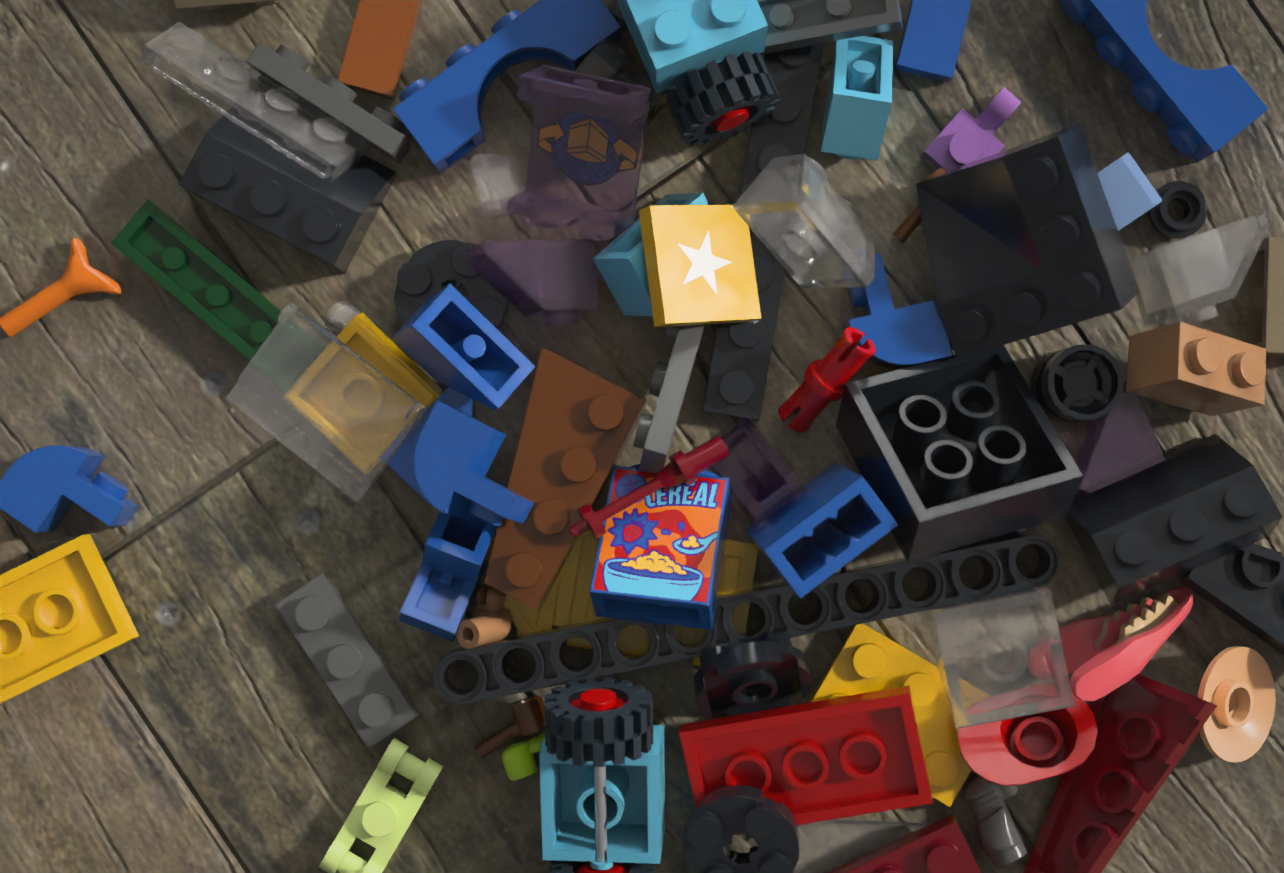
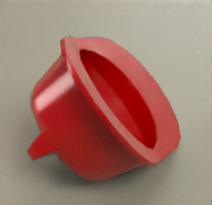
M1045 685L988 699L972 707L961 721L957 738L960 754L970 770L985 781L1001 786H1018L1053 778L1083 764L1094 750L1098 731L1094 713L1085 701L1075 698L1069 689Z

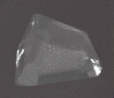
M493 154L472 156L470 163L482 208L487 218L495 220L529 209L530 204L518 160L514 156Z

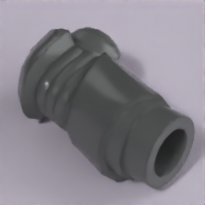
M975 774L966 785L963 800H970L972 805L971 808L974 811V817H976L975 826L981 849L985 850L987 855L992 858L996 867H1002L1027 854L1022 838L1003 801L1006 798L1015 796L1018 786H1001L985 781Z

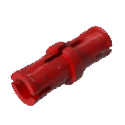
M847 327L823 359L814 360L804 371L805 380L788 400L783 402L778 408V414L783 422L792 413L797 414L800 411L788 425L789 428L800 433L807 432L814 420L831 401L835 402L842 398L845 383L876 352L875 345L870 338L861 347H855L864 337L865 333L857 328Z

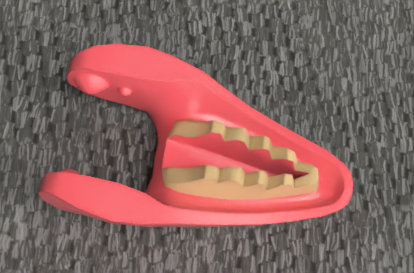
M1185 586L1175 587L1153 598H1143L1139 605L1134 603L1128 604L1127 610H1118L1114 614L1079 619L1055 630L1038 642L1030 651L1027 663L1029 674L1037 681L1053 682L1073 673L1069 684L1071 693L1075 698L1082 701H1095L1104 697L1138 675L1168 637L1184 621L1194 603L1193 590Z

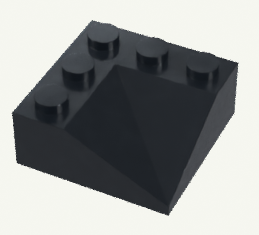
M1079 124L916 184L936 303L957 359L1121 310L1140 292Z
M1004 345L957 359L956 355L845 383L836 427L861 475L898 525L891 532L907 562L1067 516L1083 474Z

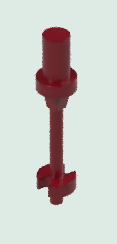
M717 435L686 454L681 450L669 456L670 462L651 481L595 513L590 503L578 508L582 520L569 527L570 533L575 538L590 529L596 540L606 534L602 522L662 487L666 489L681 483L687 487L698 480L696 474L730 455L726 444Z

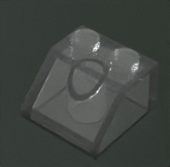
M805 154L773 158L732 208L802 289L868 287L874 279L875 238L861 222L862 216L858 209L840 197L827 181L828 177L824 168L814 159L807 157Z
M1269 211L1155 248L1129 260L1140 290L1135 298L1145 327L1159 322H1164L1165 326L1177 322L1192 325L1219 316L1215 304L1236 297L1271 226L1272 220Z
M1039 587L926 610L936 664L956 729L1075 706L1053 599L1049 588Z

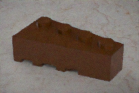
M543 347L541 348L507 489L534 502L524 524L504 518L500 527L498 526L484 583L536 610L542 608L579 537L574 538L569 531L570 526L582 520L578 508L587 503H590L592 509L594 508L613 472V467L616 466L641 418L642 412L646 408V400Z

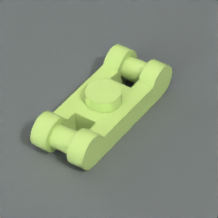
M394 738L324 856L319 868L327 873H383L444 766L430 758L426 762L407 752L408 745ZM395 772L414 782L408 794L389 784ZM356 838L376 848L369 862L349 851Z

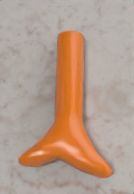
M74 237L71 240L68 263L62 277L0 317V326L10 337H13L76 295L98 292L117 295L121 294V287L112 278L90 266L86 247L79 238Z

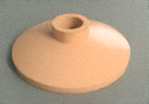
M1242 646L1229 647L1216 655L1208 665L1202 677L1197 697L1218 705L1199 731L1203 743L1216 758L1235 763L1252 757L1265 742L1274 718L1276 696L1273 676L1266 660L1254 649Z

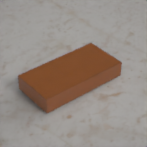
M360 0L338 80L351 89L395 100L422 0Z

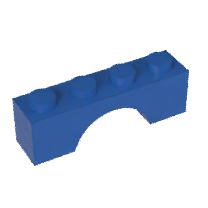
M539 0L522 14L519 10H513L491 28L493 35L476 48L473 44L461 47L446 60L445 65L447 69L430 82L426 77L415 81L400 94L399 99L401 103L394 107L393 110L440 174L486 141L481 116L483 101L491 84L505 70L522 62L543 60L562 65L577 74L621 41V26L601 0Z
M1059 0L1061 7L1069 18L1078 24L1083 22L1097 39L1095 46L1104 61L1114 68L1120 67L1133 83L1131 90L1139 104L1149 112L1155 111L1169 127L1167 135L1174 147L1185 156L1191 155L1197 163L1218 151L1268 110L1266 105L1232 64L1216 69L1200 70L1178 64L1166 56L1159 49L1149 31L1146 16L1147 0Z

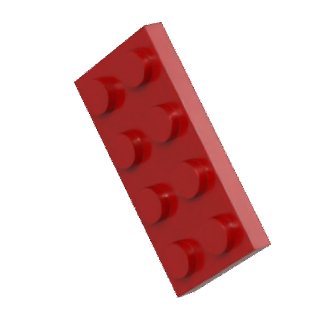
M909 685L682 724L679 730L696 809L699 802L707 794L719 788L733 785H746L763 790L762 796L772 799L778 805L780 800L790 809L797 825L933 803Z

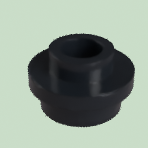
M1173 181L1156 190L1163 201L1150 209L1148 216L1157 232L1168 238L1181 239L1194 234L1202 227L1207 216V203L1204 195L1196 186L1184 181ZM1171 201L1179 202L1183 206L1184 217L1181 221L1174 220L1169 216L1167 208Z

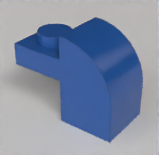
M881 253L857 258L852 264L853 274L846 275V285L852 307H861L863 317L849 319L842 325L844 330L847 327H853L865 333L864 337L855 347H861L869 338L872 340L876 352L867 360L888 368H906L952 356L947 330L936 300L894 309Z
M437 400L418 437L414 452L415 477L425 498L443 513L464 518L467 511L499 527L504 518L524 524L534 502L485 477L506 434Z
M52 445L34 449L13 463L0 481V509L35 533L54 531L73 503H76L110 527L127 525L139 506L125 497L129 489L115 478L103 472H99L96 477L93 476V473L105 456L85 447Z
M440 511L425 543L423 561L400 611L399 621L453 642L459 623L462 622L485 571L498 526L479 518L467 511L464 518Z

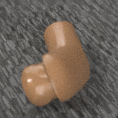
M482 586L476 590V605L471 607L472 618L460 622L456 631L458 642L462 647L466 649L476 648L500 641L509 634L511 614L509 608H504L505 593L492 586Z

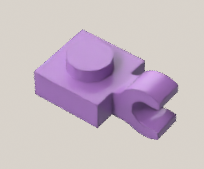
M1004 87L976 119L962 108L922 155L938 169L943 168L948 172L1000 153L1005 145L993 133L1013 113L1021 101Z

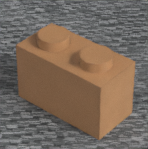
M1183 322L1173 323L1129 336L1126 392L1209 416L1265 405V348Z

